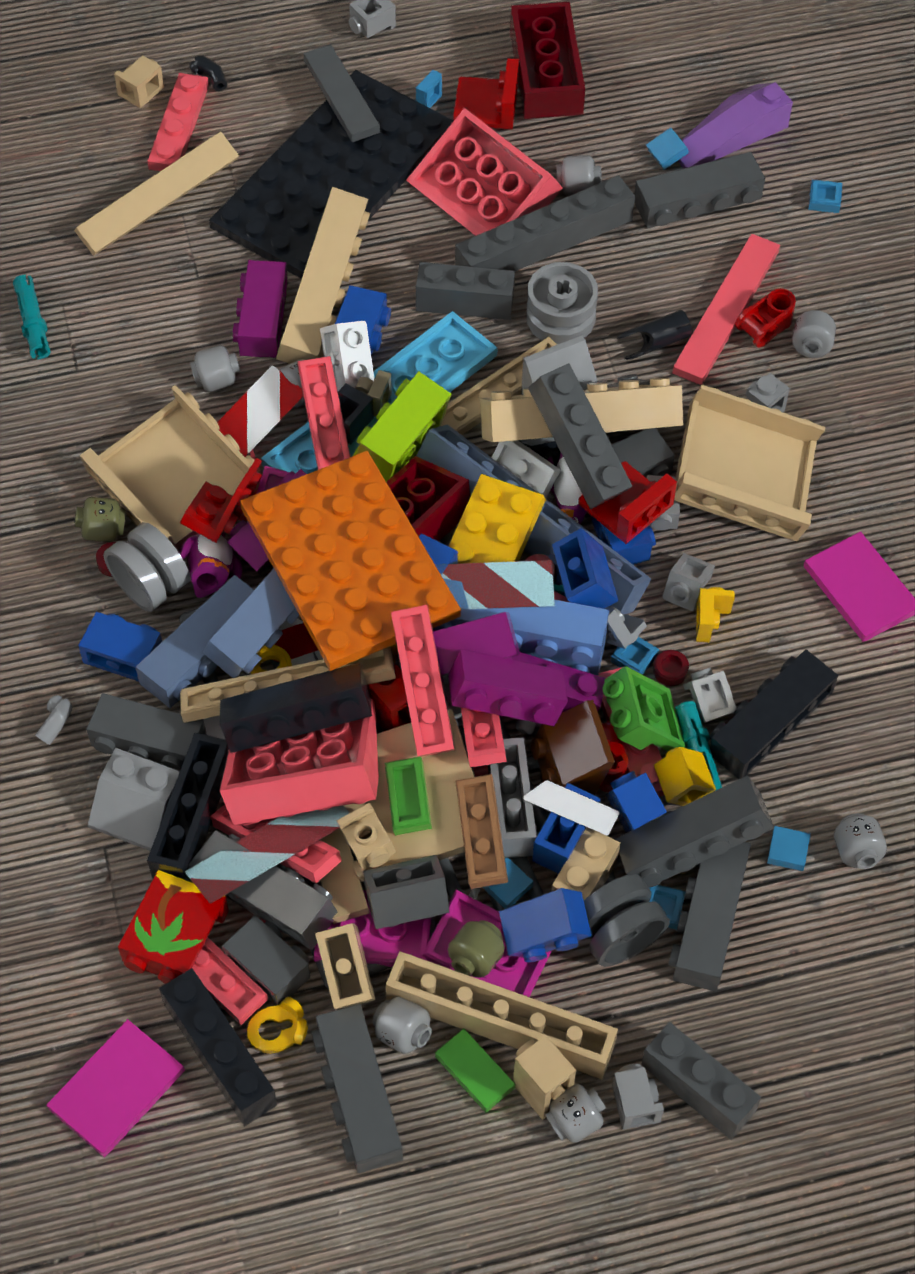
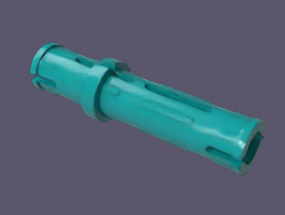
M19 275L13 280V286L23 320V325L21 326L22 333L27 338L30 356L35 359L37 353V359H44L51 353L46 337V332L48 331L47 324L41 317L33 278L28 275L26 280V275Z
M683 702L675 707V711L683 733L682 737L685 747L703 753L715 788L718 790L722 788V784L708 744L710 739L709 732L706 728H703L696 702Z

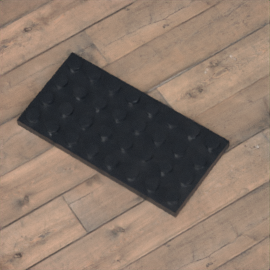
M355 70L350 77L379 123L380 133L351 142L326 99L209 219L210 228L268 261L286 262L287 271L302 279L332 187L367 198L368 202L365 211L370 213L369 221L412 174L453 123V120Z

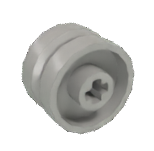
M554 262L542 266L533 273L528 283L526 309L527 325L532 334L542 341L550 337L557 345L581 335L584 338L591 333L596 321L598 285L593 275L582 266L570 262Z
M142 522L129 532L127 536L128 543L117 541L104 552L103 556L111 575L125 594L137 606L145 611L152 612L166 601V591L177 593L189 583L191 578L185 561L168 538L153 525Z

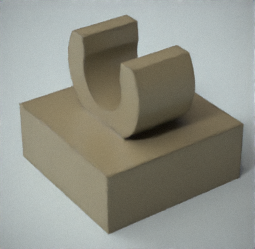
M378 370L374 381L367 377H360L355 389L373 398L374 417L377 416L382 406L389 401L392 394L391 373Z

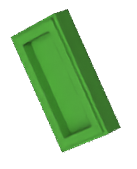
M421 756L385 763L394 834L401 835L432 829L424 765Z
M462 1029L435 1052V1058L485 1113L515 1089V1083L465 1029Z

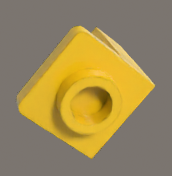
M720 587L700 588L696 605V642L710 643L713 629H719L720 614L731 613L735 599V592L733 590H724Z

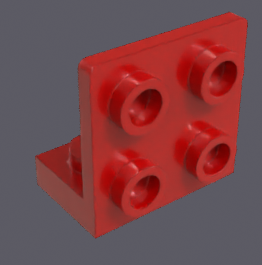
M507 58L506 71L500 70L499 79L460 76L458 79L453 121L466 108L490 128L513 130L518 91L519 59Z
M258 458L254 460L233 496L228 494L222 487L205 481L185 511L180 524L217 543L223 532L230 534L238 518L243 513L240 500L250 497L262 477V474L257 472L262 460Z
M623 461L621 464L632 484L630 489L591 510L583 495L579 497L578 504L622 542L627 544L673 506L677 481L669 474H665L657 482L655 480L650 482L628 462Z

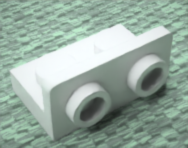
M365 321L339 323L320 328L324 357H331L337 392L345 383L355 388L360 377H367L374 381L368 330Z
M518 440L499 442L491 458L536 492L544 495L545 499L549 502H552L554 496L549 492L561 470Z

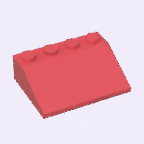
M466 108L461 111L406 180L475 236L550 205L563 189L549 172Z
M371 699L372 716L231 753L229 749L220 793L233 825L257 823L271 818L291 817L299 813L316 810L325 811L332 807L363 804L367 801L376 800L379 769L374 700Z

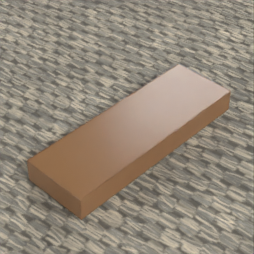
M492 774L456 780L470 888L508 883L495 784Z

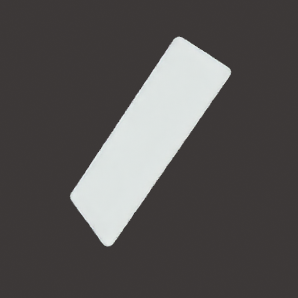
M547 780L523 796L524 800L604 835H609L619 815V811Z

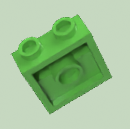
M627 666L604 679L603 693L612 710L610 723L614 726V732L619 740L640 750L650 744H654L667 751L676 747H685L669 688Z

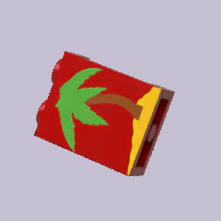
M158 870L118 945L123 964L128 969L142 974L144 971L155 974L165 984L193 967L215 921L223 924L229 912L226 896L224 895L210 904L194 883Z

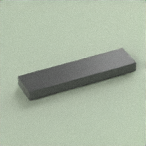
M329 44L303 53L304 62L351 142L380 133L379 123L332 45Z

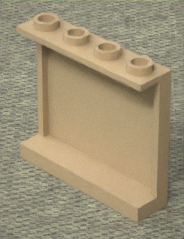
M174 385L172 391L175 399L99 456L89 448L80 457L87 473L111 499L119 502L120 508L125 509V514L136 526L142 522L153 525L178 550L188 538L199 534L180 524V521L205 481L222 487L228 494L233 496L238 485L253 464L254 459L250 455L244 457L239 452V445L230 434L224 436L219 431L220 427L212 415L209 413L204 415L199 410L200 406L196 399L189 392L184 394ZM259 481L258 485L256 486L254 492L258 489L259 484H260V481Z
M701 385L689 405L675 477L677 485L674 501L798 541L811 523L812 514L806 512L816 443L824 433L825 427L815 424L810 420L783 413L778 409L751 402L746 398L733 396L717 388Z
M452 709L448 710L455 750L421 757L424 765L432 829L395 835L392 827L385 763L418 757L412 723L377 734L379 780L376 800L367 801L363 804L343 805L349 813L369 802L372 805L397 852L390 856L385 864L379 867L437 855L438 860H442L465 852L455 781L473 778L474 773L472 767L469 766L468 755ZM358 860L353 862L356 876H359L361 883L364 882L363 869Z

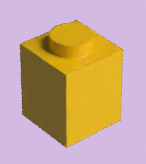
M676 747L669 750L665 755L666 757L654 764L667 803L685 806L716 790L702 752L685 747Z

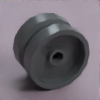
M638 874L626 875L615 879L596 890L584 900L592 935L585 939H592L589 949L599 965L603 967L617 965L641 953L662 936L669 926L670 919L661 905L655 901L649 902L652 892Z

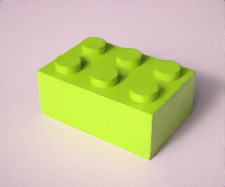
M419 371L411 381L406 378L401 383L395 394L398 397L392 404L386 402L376 416L378 421L372 428L366 426L356 441L359 446L353 456L368 451L386 482L418 454L428 430L441 426L451 397L450 392Z

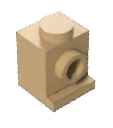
M143 55L133 64H130L123 73L119 70L114 73L118 95L139 108L143 107L164 88L161 66L155 60L148 59Z
M370 802L336 820L363 871L370 867L375 868L385 864L390 856L397 853Z

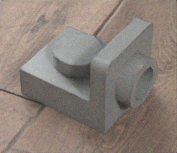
M683 553L670 570L662 596L663 599L693 611L697 605L700 588H704L711 579L715 565Z
M613 606L605 608L609 610L605 643L626 649L628 645L637 640L639 634L647 627L643 619L627 614L623 615Z
M710 667L692 673L693 681L683 684L685 690L690 689L702 723L733 713L737 709L724 671L713 674Z

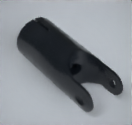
M678 310L620 334L617 339L639 332L644 342L640 351L628 355L624 359L638 358L692 335L691 324H688L690 321L683 310Z

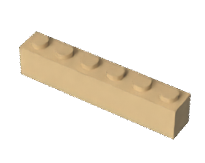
M332 187L279 346L277 360L291 364L300 359L309 360L324 357L320 328L334 325L337 316L331 315L333 307L339 309L341 307L346 291L340 288L341 282H349L354 264L348 261L350 255L357 257L362 238L357 237L359 229L365 231L370 213L365 211L368 202L367 198Z
M651 378L648 385H639L638 380L619 381V387L607 388V383L587 384V390H583L605 432L683 426L682 385L670 383V378ZM528 388L523 389L524 395L512 396V391L491 392V398H480L483 440L504 442L553 436Z
M401 951L398 953L385 985L386 1000L401 997L426 1009L429 1012L430 1018L465 1029L471 1033L519 1049L531 1039L537 1042L546 1035L577 1071L602 1080L615 1047L617 1028Z

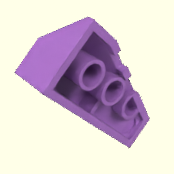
M776 82L755 84L730 95L682 139L689 153L678 160L683 168L712 162L788 128L793 101Z

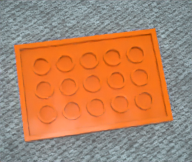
M368 451L240 500L241 509L330 671L397 644L391 615L393 611L427 605L432 628L461 617L460 606Z

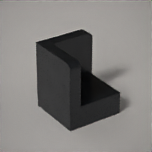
M345 383L338 391L347 443L351 445L363 429L374 419L373 398Z

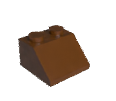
M587 700L561 713L555 726L542 724L531 742V752L533 758L538 760L542 783L547 780L564 788L569 783L595 795L615 762L594 700Z

